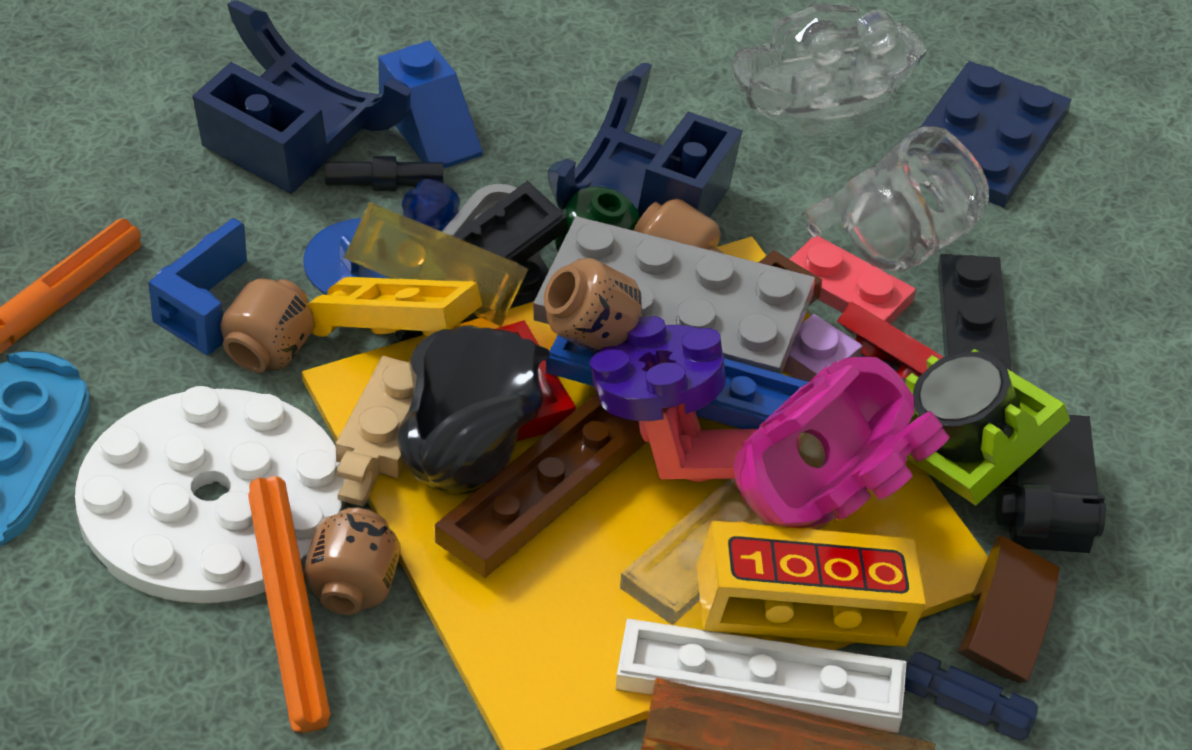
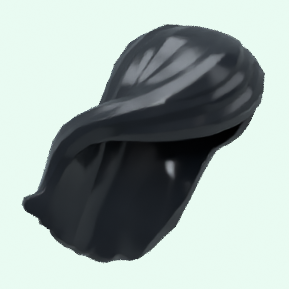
M473 325L442 329L423 339L414 349L410 358L409 366L413 382V400L408 413L399 427L397 437L398 448L412 476L433 489L449 494L464 495L474 493L500 473L509 463L516 446L519 429L538 416L540 407L543 404L544 395L539 382L538 369L540 363L549 358V350L536 345L532 340L521 338L520 335L507 330L479 328Z

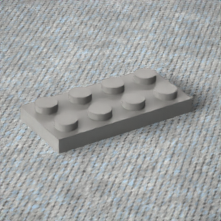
M575 216L533 303V317L535 321L549 324L544 306V293L550 278L557 270L568 266L578 259L594 258L636 281L642 295V317H660L665 321V325H685L717 330L721 335L724 358L782 374L813 296L815 277Z

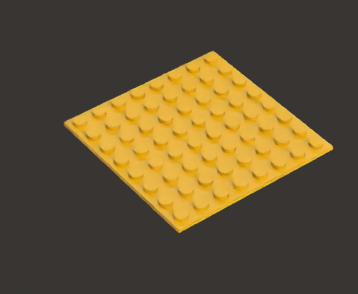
M752 236L717 247V249L727 255L754 262H759L766 257V254ZM534 302L460 324V326L473 325L479 328L495 329L525 320L538 344L549 351L557 337V334L551 330L549 324L534 320ZM806 311L802 323L811 316L808 311ZM421 335L302 371V381L335 443L381 357L386 356L410 363L414 349L427 336ZM783 371V375L792 377L791 375ZM558 376L576 406V410L598 393L594 386ZM698 417L701 430L740 429ZM547 433L516 442L507 465ZM801 433L802 443L798 450L801 458L808 465L814 468H821L825 459L822 444L812 434ZM647 442L496 570L484 578L435 543V524L473 493L457 495L433 489L413 477L406 464L399 478L379 473L367 502L372 512L383 517L387 521L389 528L397 536L401 546L399 562L500 750H563L694 702L615 689L627 618L703 630L697 562L712 520L766 525L745 502L735 479H710L703 482H693L687 479H660L650 443ZM907 460L905 465L912 472L913 476L901 488L882 500H879L874 492L867 488L871 497L866 503L842 520L835 518L819 530L914 538L926 603L919 618L921 619L975 599L972 597V594L988 555L929 475ZM719 632L837 650L853 644L850 642Z

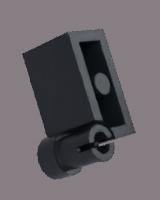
M1069 415L1070 422L1007 477L1005 485L999 486L996 501V520L998 525H1009L1011 541L1026 549L1090 553L1094 538L1102 536L1105 526L1106 504H1104V494L1098 492L1090 416Z

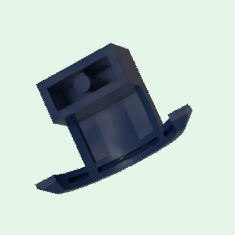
M234 0L227 4L232 22L242 41L266 71L261 76H258L230 62L192 96L202 146L292 194L360 129L370 131L388 130L400 123L410 109L411 92L409 86L398 79L390 78L383 84V94L358 91L334 81L312 67L290 48L274 27L267 12Z
M641 63L618 81L603 124L580 163L576 166L575 161L564 159L552 164L548 169L549 186L562 213L573 194L581 189L597 186L610 188L622 193L635 205L640 218L654 202L663 205L672 199L683 200L710 218L730 188L743 130L688 111L664 145L630 134L646 91L652 64Z

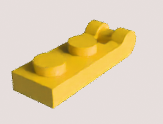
M345 277L328 289L327 295L317 296L307 305L313 313L315 327L312 333L316 336H327L338 327L371 328L374 334H389L399 330L422 331L423 335L428 337L442 329L460 327V323L481 307L482 302L477 282Z

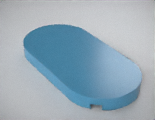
M22 351L8 354V362L0 363V546L19 536L31 524L89 415L90 399L86 382L79 377V371L69 361L50 353Z

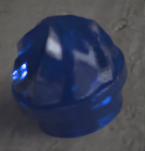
M430 179L419 181L415 189L409 190L402 200L404 228L410 235L419 240L432 242L440 238L442 231L459 212L458 208L461 201L458 194L442 182Z

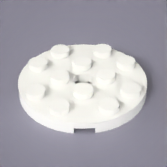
M196 386L185 392L172 394L142 405L123 416L102 433L87 453L79 470L75 490L76 512L80 531L86 545L90 547L95 556L107 567L108 572L118 580L146 594L163 599L190 603L226 602L266 592L248 499L250 483L259 477L268 478L272 476H278L286 482L302 569L304 571L315 528L324 518L344 510L345 502L338 500V492L345 478L337 476V469L340 463L336 462V447L331 438L321 426L301 410L271 394ZM213 482H218L219 485L229 489V492L214 501H205L193 495L199 487L213 484Z

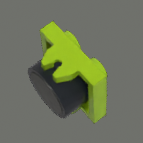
M975 349L971 352H960L941 359L932 355L926 360L927 370L922 375L917 377L914 374H910L906 378L905 384L914 396V414L909 424L923 414L932 411L950 437L941 448L924 460L916 462L910 453L906 456L907 460L974 505L980 503L1070 422L1066 406L1063 402L1008 370L997 357Z

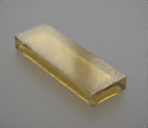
M369 202L344 256L350 262L390 279L477 282L482 306L474 311L472 315L500 327L503 325L528 270L516 262Z

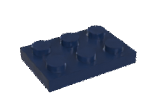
M968 61L901 152L898 166L1004 208L1069 112L1072 99L1052 92L1046 87L1033 85L1006 75L992 67Z

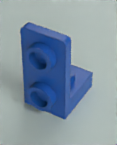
M235 218L230 219L216 231L204 236L195 247L174 263L162 268L148 282L153 322L207 356L220 347L224 341L220 329V322L223 317L222 302L218 301L209 290L247 261L245 225Z

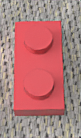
M816 234L790 258L791 261L822 279L821 293L818 300L842 313L852 301L891 324L914 301L916 288Z

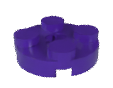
M657 316L640 317L635 328L627 333L628 339L624 343L617 346L603 347L590 360L593 384L596 392L598 391L600 404L609 413L629 420H663L662 408L674 407L683 403L685 413H691L712 402L722 392L726 384L721 335L717 330L685 325H665V321Z

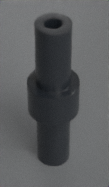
M373 156L372 162L325 161V185H372L373 191H396V185L443 186V162H397L396 156Z

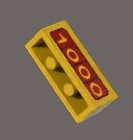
M712 520L697 562L704 631L906 647L926 605L914 538Z

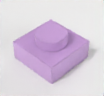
M813 314L801 324L783 371L794 378L809 382L826 365L829 367L833 362H838L844 358L861 357L863 345Z

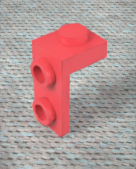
M684 403L674 407L662 408L663 420L639 421L641 436L645 442L650 443L659 478L687 479L693 482H703L710 479H735L734 462L737 453L743 447L742 444L757 430H701L696 411L686 414ZM799 435L798 441H797V448H798V450H799V447H800V445H801V443H802V440H801V436H800V435Z

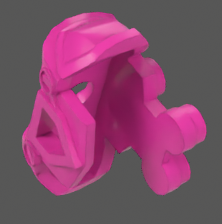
M877 357L844 358L838 362H833L829 367L826 365L806 385L800 387L759 425L760 427L742 444L743 447L737 453L734 462L735 481L745 502L764 524L819 530L835 518L837 520L846 518L866 503L871 497L867 488L872 490L879 500L897 491L913 476L912 472L905 465L908 459L906 456L910 453L916 462L922 461L941 448L950 437L932 411L923 414L909 424L914 414V396L900 375L887 363ZM801 433L812 434L822 444L825 459L821 468H814L805 463L801 458L797 448L798 437Z

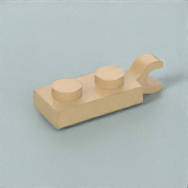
M386 356L381 357L335 443L336 462L340 463L337 469V476L345 478L338 492V500L363 507L371 494L379 473L399 478L406 463L398 448V430L413 400V382L409 362Z

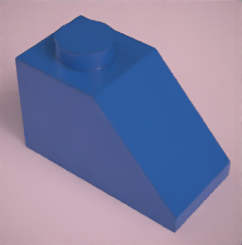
M430 40L378 56L379 94L384 93L383 84L390 78L398 79L406 83L410 88V109L404 119L395 126L422 162H443L444 169L483 156V151L457 74Z

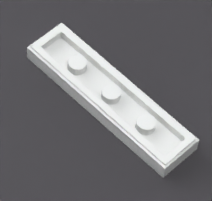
M627 618L615 689L898 733L902 720L907 661Z

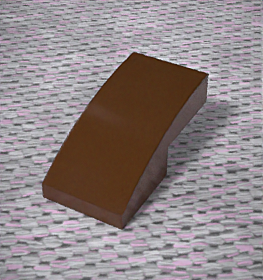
M1002 535L997 537L972 594V597L979 602L957 653L999 676L1020 684L1027 682L1037 660L1051 616L1058 584L1059 566Z

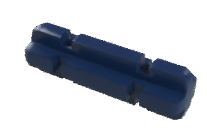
M915 652L906 664L904 690L924 699L930 693L937 697L936 704L985 726L990 721L999 724L997 731L1014 739L1025 740L1030 734L1036 721L1039 707L1034 701L1014 692L1010 698L1001 695L1004 688L951 665L948 671L940 668L941 660L923 652Z

